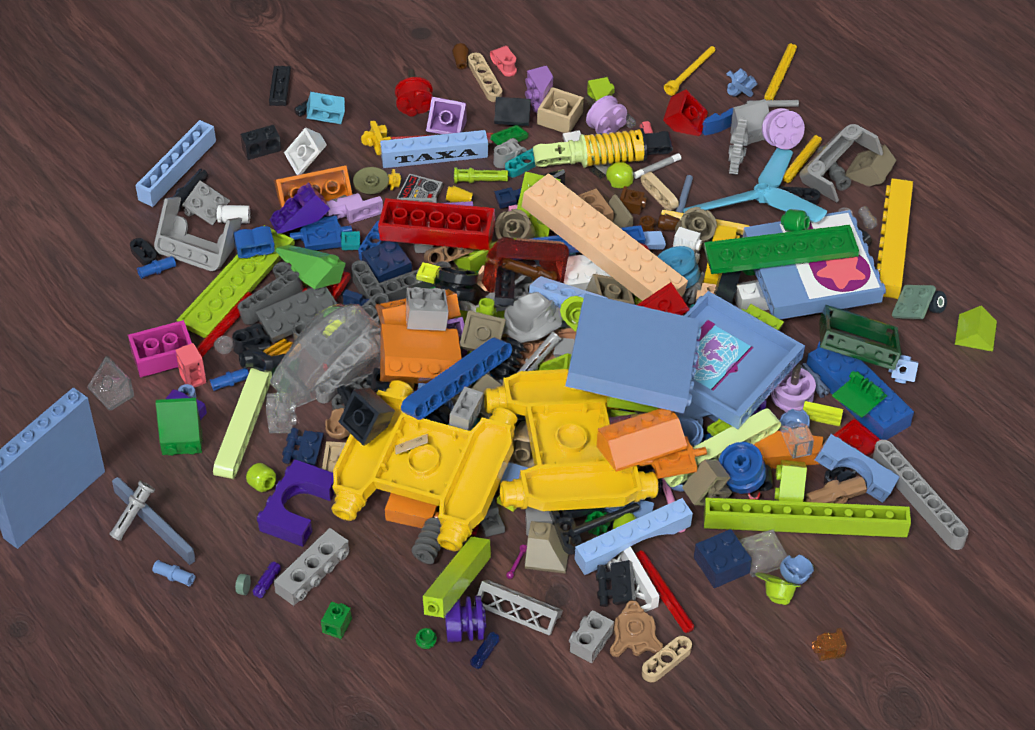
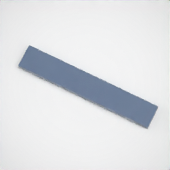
M117 477L112 480L114 492L128 505L129 496L133 495L134 491ZM147 504L142 509L140 508L137 515L189 565L195 562L193 548Z

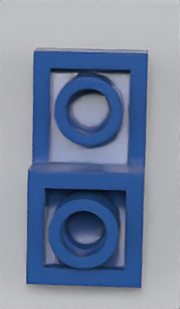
M733 108L723 112L721 116L714 113L707 117L703 122L702 134L711 135L731 127Z

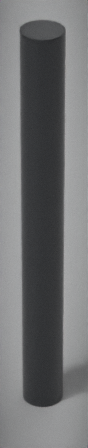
M634 503L573 527L569 530L570 535L576 536L616 520L625 514L636 512L639 510V505Z

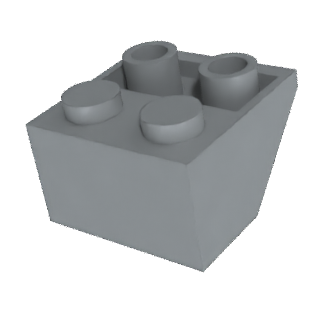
M407 288V329L446 331L449 311L445 289Z

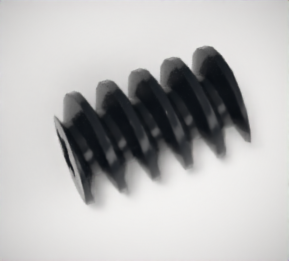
M507 337V343H510L512 346L510 357L489 371L500 380L512 376L509 372L516 373L517 370L513 365L519 366L520 363L517 361V358H524L520 352H527L523 344L511 337Z

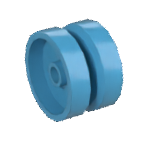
M676 246L663 251L657 256L688 280L686 289L699 281L701 277L700 269L696 262L695 253L691 248Z

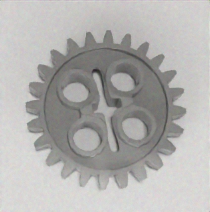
M739 116L737 128L734 129L733 135H731L730 143L734 144L729 146L728 161L731 162L729 173L738 175L740 163L743 162V158L746 155L747 148L743 146H747L749 138L747 137L748 130H746L747 117Z

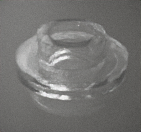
M227 336L217 338L214 342L215 349L221 354L229 353L233 348L232 339Z

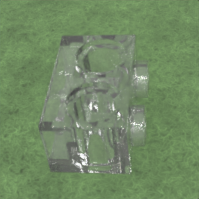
M291 393L267 394L266 413L269 433H290L293 425H297V414H293L296 411L295 401H292Z

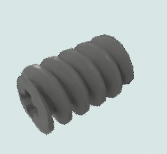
M429 518L425 521L412 547L414 557L425 564H433L434 558L438 555L437 551L441 549V545L437 541L441 527L438 518Z

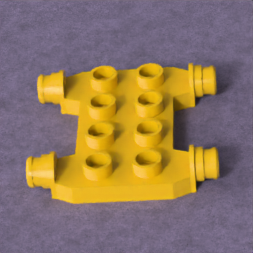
M569 369L520 371L508 378H503L502 386H497L496 389H485L484 407L488 414H492L495 408L502 407L509 409L515 414L525 416L534 462L533 467L520 470L519 479L501 482L500 500L503 507L514 506V508L521 507V509H527L528 506L540 511L621 507L632 501L639 502V500H645L649 497L655 498L658 495V479L654 472H638L637 465L616 472L596 447L598 429L610 425L607 410L612 407H607V396L566 387Z
M400 380L391 381L389 388L385 392L378 390L376 394L394 409L395 413L388 427L365 446L353 435H349L333 469L334 484L332 487L336 497L334 499L335 504L332 505L331 510L334 515L343 520H355L357 512H360L361 508L365 506L366 499L376 489L440 506L438 519L441 527L437 541L447 550L459 551L463 547V542L471 536L472 529L484 520L514 451V424H516L518 419L509 409L499 407L493 410L492 416L489 419L482 417L480 422L471 431L427 419L417 420L404 414L401 410L403 400L414 393L412 387ZM428 434V443L395 454L396 445Z

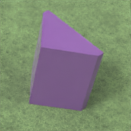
M432 97L426 131L438 134L463 132L467 121L466 103Z

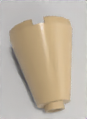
M522 421L514 430V451L509 462L531 468L534 466L527 424L526 421Z

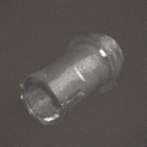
M867 206L861 207L858 214L863 220V225L868 229H873L877 225V218L871 214Z

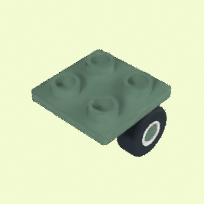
M904 285L892 312V317L923 319L928 308L932 313H941L947 305L946 295L942 291H935L936 288L933 285Z

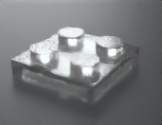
M773 529L739 540L752 559L751 577H755V574L758 572L767 573L780 569L781 562L787 557Z

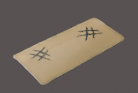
M428 434L396 445L395 454L428 443Z

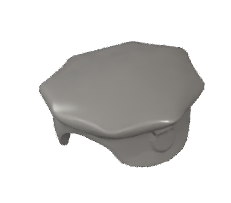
M539 292L523 295L515 299L514 305L508 306L505 310V334L520 343L541 339L561 327L563 318L561 317L560 307L553 300L549 301Z

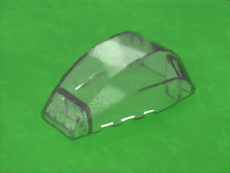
M340 303L327 307L317 313L295 339L270 379V384L293 408H297L318 399L317 396L334 392L335 388L342 385L348 386L356 379L368 377L369 374L373 373L375 367L380 368L381 325L359 304Z

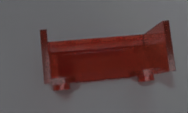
M502 237L486 255L482 284L489 293H494L497 268L502 265L504 258L539 260V264L544 270L557 273V282L564 283L569 249L561 241Z

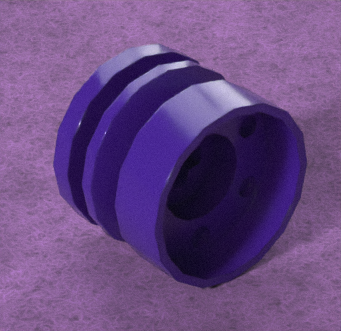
M467 596L465 606H461L458 599L445 616L447 643L461 642L463 632H467L469 641H473V631H477L478 640H484L486 617L481 596H475V606H471L470 596Z

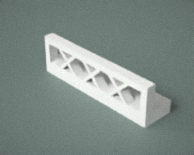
M631 547L619 553L617 560L612 558L606 563L610 570L611 563L621 562L620 560H630L633 565L634 584L637 586L635 600L637 597L646 601L647 604L641 606L644 612L658 607L659 594Z

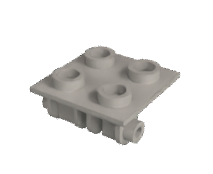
M199 181L182 205L185 207L184 213L186 216L196 214L213 225L217 220L218 205H227L230 200L202 181Z

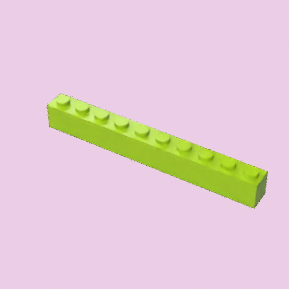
M705 498L704 528L908 537L911 525L910 507L727 498Z

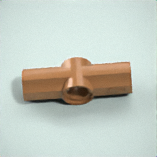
M860 476L843 482L832 480L824 488L805 494L806 502L844 504L849 498L866 493L867 487L865 480Z

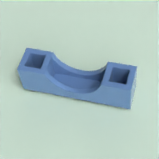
M832 434L824 442L815 458V461L831 471L837 467H849L857 471L865 480L866 493L882 503L890 495L900 477Z

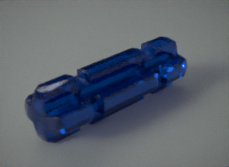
M494 632L488 634L487 640H484L476 655L470 660L472 667L476 669L481 668L483 661H486L494 649L493 646H496L499 642L498 634Z

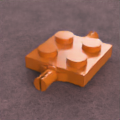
M685 436L687 449L639 464V467L651 464L657 479L697 472L695 457L707 455L706 447L694 449L690 445L688 437Z

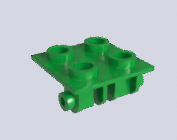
M852 371L849 375L851 379L833 393L832 397L863 418L884 400L887 395L874 382H869L868 378L864 379L860 372Z

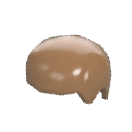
M344 408L334 409L331 417L326 419L325 422L327 434L339 440L350 435L338 422Z

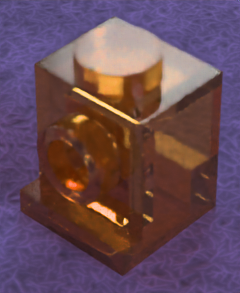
M838 628L836 633L818 635L817 640L812 641L813 652L817 653L819 661L845 656L847 645L841 628Z

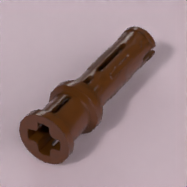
M507 256L502 261V268L528 276L533 282L540 276L554 281L557 279L555 271L544 270L541 266H530Z

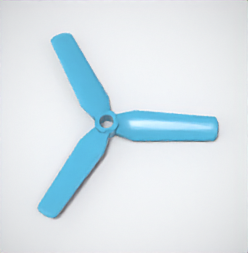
M776 148L759 176V184L754 187V190L684 208L683 213L693 207H700V209L706 211L756 199L759 203H767L783 211L789 209L803 210L809 216L810 221L816 223L825 217L827 210L790 192L777 188L781 184L793 151Z

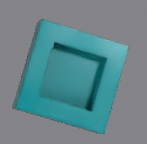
M360 231L342 232V250L359 249Z

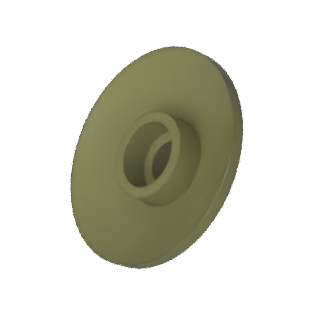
M367 167L359 170L354 175L353 184L362 193L376 194L386 189L389 184V177L380 168Z

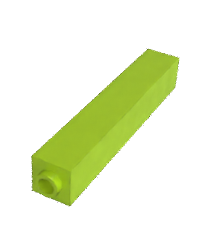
M470 537L423 595L424 615L442 618L446 616L491 558L490 539Z

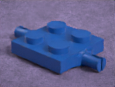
M337 216L322 217L317 222L302 226L301 232L290 233V238L294 240L302 239L305 248L310 250L342 247V232H352V226L341 227Z

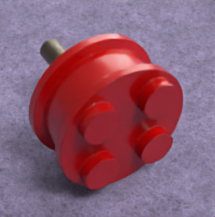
M410 69L408 70L409 78L400 81L396 85L395 96L397 98L396 106L398 110L413 117L416 114L425 113L430 110L433 88L428 80L415 77V71Z

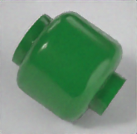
M789 209L785 215H782L781 225H783L786 232L807 230L810 225V218L803 210Z

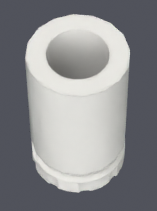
M218 205V223H226L227 219L238 217L242 218V223H250V206Z

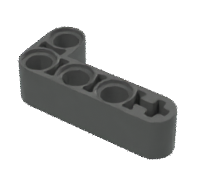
M280 262L273 267L276 279L238 304V310L244 324L250 325L259 321L256 317V311L303 291L304 286L299 278V273L294 272L288 263Z

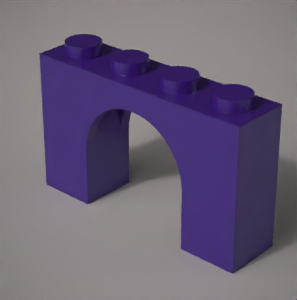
M294 459L291 466L286 468L282 481H278L274 494L269 496L266 507L257 516L259 531L303 547L312 533L311 520L289 512L284 508V505L292 496L304 493L331 501L335 494L332 487L334 484L333 473Z

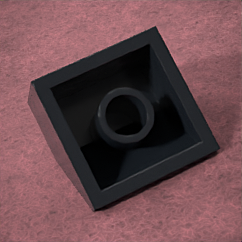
M371 388L354 389L338 422L365 446L388 427L395 410Z

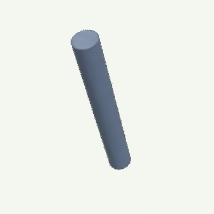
M691 175L686 176L676 212L683 213L693 180Z

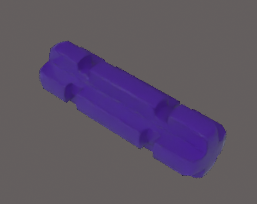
M271 562L269 564L268 570H265L258 584L253 589L255 597L262 598L264 596L265 590H268L275 579L274 575H277L281 570L278 563Z

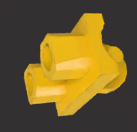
M370 121L371 130L364 132L361 136V142L363 145L373 146L376 154L381 155L380 141L391 140V138L386 137L387 128L385 125L377 126L376 121Z

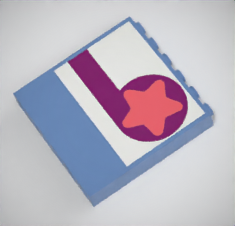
M850 210L826 214L822 220L816 223L810 221L807 230L850 225L859 249V256L754 269L771 315L778 319L821 313L824 310L825 304L838 309L882 302L883 294L886 293L885 285L880 281L879 271L874 267L873 257L869 256L867 243L863 242L862 232L858 230L857 220L852 216ZM780 221L744 227L743 237L784 233L786 231Z

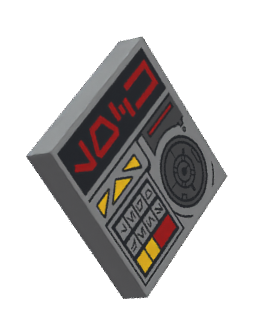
M409 174L397 199L437 198L443 187V182Z

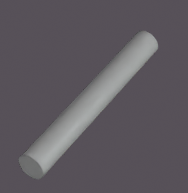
M766 100L768 107L799 106V100Z

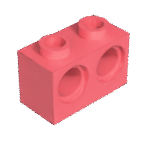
M194 343L176 349L179 373L184 383L192 385L194 388L205 384L206 377L203 359Z

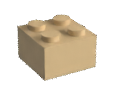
M552 87L538 108L537 124L563 133L571 132L583 113L584 97Z

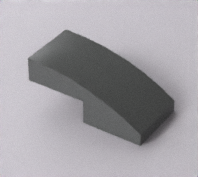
M494 498L484 520L480 522L485 537L505 532V526L499 515L498 506Z

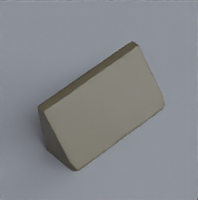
M616 194L613 195L608 203L614 212L613 223L619 228L632 227L633 216Z

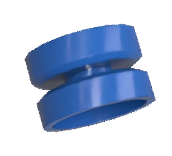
M736 442L722 451L719 462L730 476L726 483L729 489L733 492L745 494L751 493L763 485L766 479V466L760 450L755 445L747 442Z

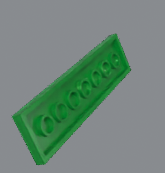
M850 225L704 242V250L711 274L859 256V249Z

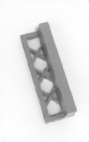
M490 580L482 581L477 596H481V600L484 591L492 595L493 603L489 605L483 603L486 610L549 636L552 634L556 620L561 618L563 612L562 609ZM504 600L510 601L513 610L509 612L503 611L499 602ZM524 607L529 609L532 618L528 620L522 619L518 610ZM544 615L551 618L548 629L540 626L538 617Z

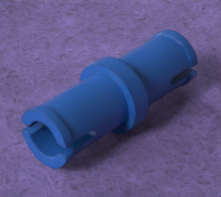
M173 256L159 261L154 260L151 264L138 267L137 272L139 277L143 279L156 273L158 275L161 274V271L176 267V262Z
M247 368L231 373L228 371L223 376L209 380L213 391L229 385L232 387L235 383L246 380L249 372Z

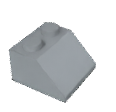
M766 99L733 107L730 133L733 135L734 129L737 128L739 116L747 117L748 144L765 140L762 134V124L769 113Z

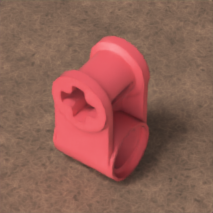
M505 45L490 51L493 64L498 67L504 76L510 77L517 73V68L515 67L516 57L508 46Z

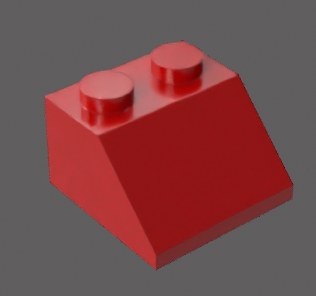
M685 89L670 98L663 121L674 132L700 136L708 111Z

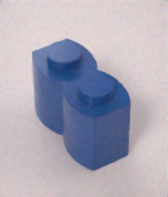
M260 226L252 230L241 229L234 232V242L238 258H249L255 255H267L275 252L271 229L268 226Z

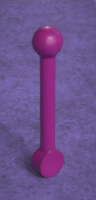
M527 545L520 546V553L511 570L506 573L508 579L514 577V571L523 554L526 553Z

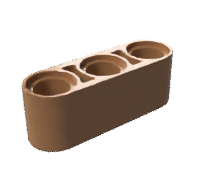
M436 246L425 252L424 260L429 264L440 261L449 262L476 249L454 247V253L449 256L447 246ZM433 253H436L438 256L435 262L430 260V256Z

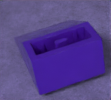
M308 182L306 185L301 186L297 194L293 198H289L280 210H276L272 214L270 221L276 233L280 234L317 222L330 210V207L324 197Z

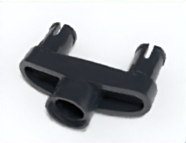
M268 342L256 345L251 343L243 345V351L239 353V363L243 369L252 367L264 372L272 370L274 367L288 365V356L285 354L267 355L263 351L271 346Z

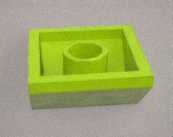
M491 241L490 250L476 249L453 261L459 268L475 272L479 271L482 265H488L490 262L497 261L498 241Z
M982 305L959 314L955 345L993 351L997 321Z

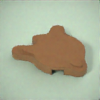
M627 602L625 609L614 621L615 641L610 648V654L614 657H619L627 648H631L635 656H639L645 651L656 654L663 648V644L655 635L656 626L653 617L645 613L638 602Z

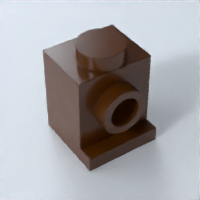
M627 186L623 187L620 200L630 213L640 215L642 208H646L647 198L644 197L645 192L629 190Z

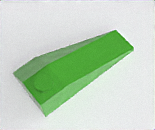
M293 245L276 248L279 256L285 262L292 265L291 269L294 272H298L299 278L313 289L340 283L346 263L341 261L338 256Z

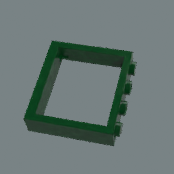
M825 304L819 320L820 348L895 370L901 355L898 327ZM830 327L884 343L886 346L830 329ZM888 328L893 330L892 334L887 332ZM829 334L834 335L833 339L829 338Z

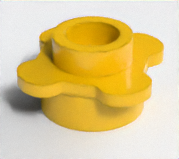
M392 169V173L388 174L390 190H393L394 187H399L401 180L400 173H395V169Z

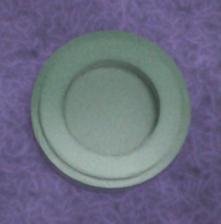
M240 574L237 577L235 586L237 594H248L251 584L250 575Z

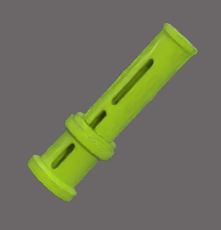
M454 167V183L458 181L474 183V181L508 182V170H474L473 168L458 169Z

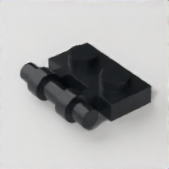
M630 560L611 563V572H606L605 565L597 566L596 581H598L599 586L597 598L600 600L601 607L608 606V599L613 598L615 605L635 601L633 565ZM611 580L612 589L607 590L606 581Z

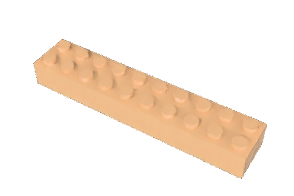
M549 173L524 192L522 207L642 301L670 282H672L681 297L684 295L688 283L687 279Z

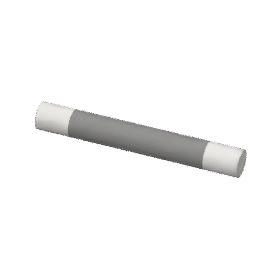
M677 153L633 172L634 178H640L648 172L656 171L681 160V155Z

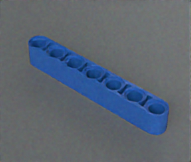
M495 337L489 339L406 397L401 405L402 412L417 420L423 419L460 393L464 387L470 386L508 359L512 353L511 344Z

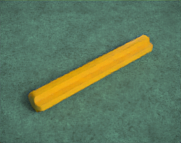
M813 136L786 170L782 179L783 182L790 183L821 144V137Z

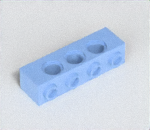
M542 276L538 277L529 288V293L539 292L549 301L553 300L560 308L567 298L572 296L584 298L585 293L607 298Z

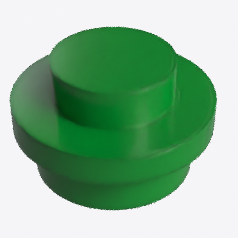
M429 628L421 629L415 638L416 644L423 649L432 648L437 641L436 634Z

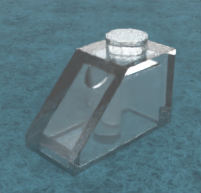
M800 422L781 425L779 429L792 459L812 454L814 439L808 425Z

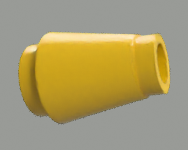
M454 185L453 187L448 186L446 200L450 201V203L471 202L473 193Z

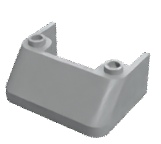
M856 124L846 126L800 171L802 183L810 188L817 189L821 194L837 203L839 199L833 183L821 176L854 142L882 156L883 151L878 136Z
M181 197L165 198L154 242L155 250L159 254L168 257L173 256L174 259L209 271L220 269L235 248L234 232L240 230L242 218L227 219L223 234L220 235L218 243H214L187 234V220L177 215Z

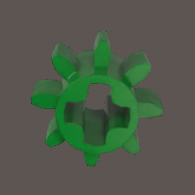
M595 511L587 515L588 520H585V523L606 515V512ZM610 522L593 528L588 533L597 536L603 532L606 533Z

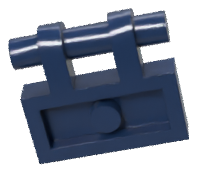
M292 428L286 438L287 446L282 452V462L289 464L291 459H296L316 467L324 440V433L304 430L303 436H298L299 430ZM299 445V450H294V446Z

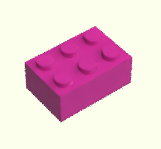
M184 320L128 335L131 352L140 377L177 368L178 362L175 350L192 344Z

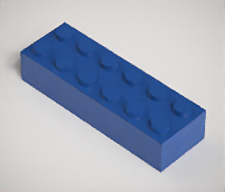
M820 347L808 354V366L814 373L820 376V380L830 389L831 394L835 393L851 379L849 375L852 371L860 372L864 379L868 378L869 382L872 381L876 386L883 389L887 397L863 418L843 405L863 426L879 439L888 440L911 426L914 411L862 360Z

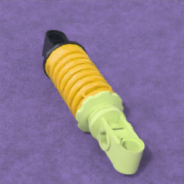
M639 128L635 132L634 130L629 132L622 131V133L618 131L615 134L610 132L608 134L603 133L602 135L596 134L595 136L593 134H581L578 141L568 140V142L538 144L533 147L535 165L538 167L568 163L574 165L581 162L583 168L592 165H600V160L602 165H606L607 161L609 164L620 162V158L621 162L624 163L627 160L628 162H645L647 155L668 154L673 151L670 132L661 131L645 134L643 128Z

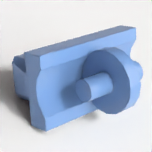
M742 68L736 73H733L731 70L726 73L732 79V83H729L727 88L729 95L736 96L741 91L749 97L753 95L751 89L757 85L754 77L751 75L748 77Z

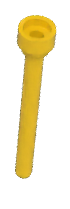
M709 47L678 78L668 81L664 85V91L670 96L675 95L679 90V85L715 52V47Z

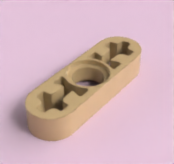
M652 172L641 176V183L644 188L666 210L672 211L679 206L675 195Z
M685 636L676 637L647 660L642 666L643 679L647 682H656L688 657L692 648L691 640ZM678 645H680V646H684V645H685V646H686V649H684V648L682 647V648H680V649L678 650ZM668 655L673 660L670 663H665L661 660V657ZM656 668L655 674L653 672L648 673V669L652 671Z

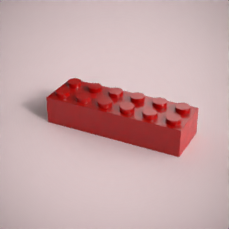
M385 198L378 224L379 236L381 241L490 250L494 232L495 211L494 208Z

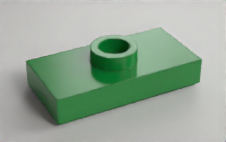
M518 125L491 134L490 140L497 145H501L512 138L520 142L528 139V133Z

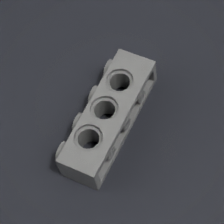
M329 528L274 581L275 593L293 606L302 601L313 587L319 585L321 579L326 574H330L335 566L348 556V540Z

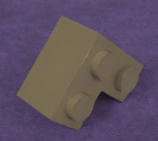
M705 459L697 468V472L689 476L687 482L682 487L694 505L705 506V498H728L732 493L726 485L730 476L718 460Z

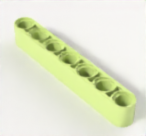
M254 368L250 369L213 468L215 476L231 479L236 477L271 383V371L263 372Z
M766 408L749 417L739 429L732 426L693 447L694 449L706 447L707 455L695 457L697 468L705 459L719 461L722 451L733 443L747 442L755 444L772 435L781 427V422L770 409ZM693 473L664 477L663 479L670 487H675L687 481L688 477Z

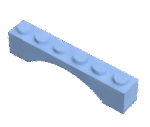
M683 498L576 546L575 561L584 575L597 570L598 565H605L616 555L640 541L658 535L675 534L690 527L693 513Z

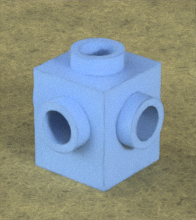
M900 355L895 370L889 369L888 372L892 373L891 377L895 378V382L906 383V380L915 382L918 361L911 360L910 356ZM904 366L907 369L906 371L902 372L899 370V368Z

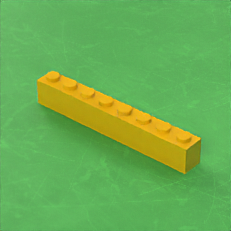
M892 178L891 184L886 187L885 196H888V198H885L884 209H887V211L883 212L882 221L885 224H882L881 234L884 237H880L879 247L882 250H879L877 259L881 263H877L876 268L880 274V281L884 283L886 289L883 297L898 299L900 296L913 181Z

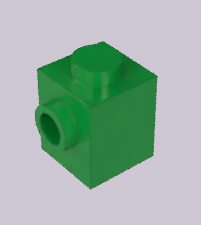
M331 601L321 620L322 633L342 639L352 620L351 608L343 603L338 604Z

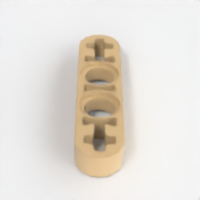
M480 53L470 54L468 56L469 68L487 99L491 102H496V97H502L501 86L484 57ZM484 70V71H486V72H485V73H479L478 71ZM486 81H491L492 83H491V84H485L484 82H486Z

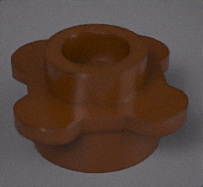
M646 215L640 218V223L637 226L641 225L644 232L654 231L657 221L653 217Z

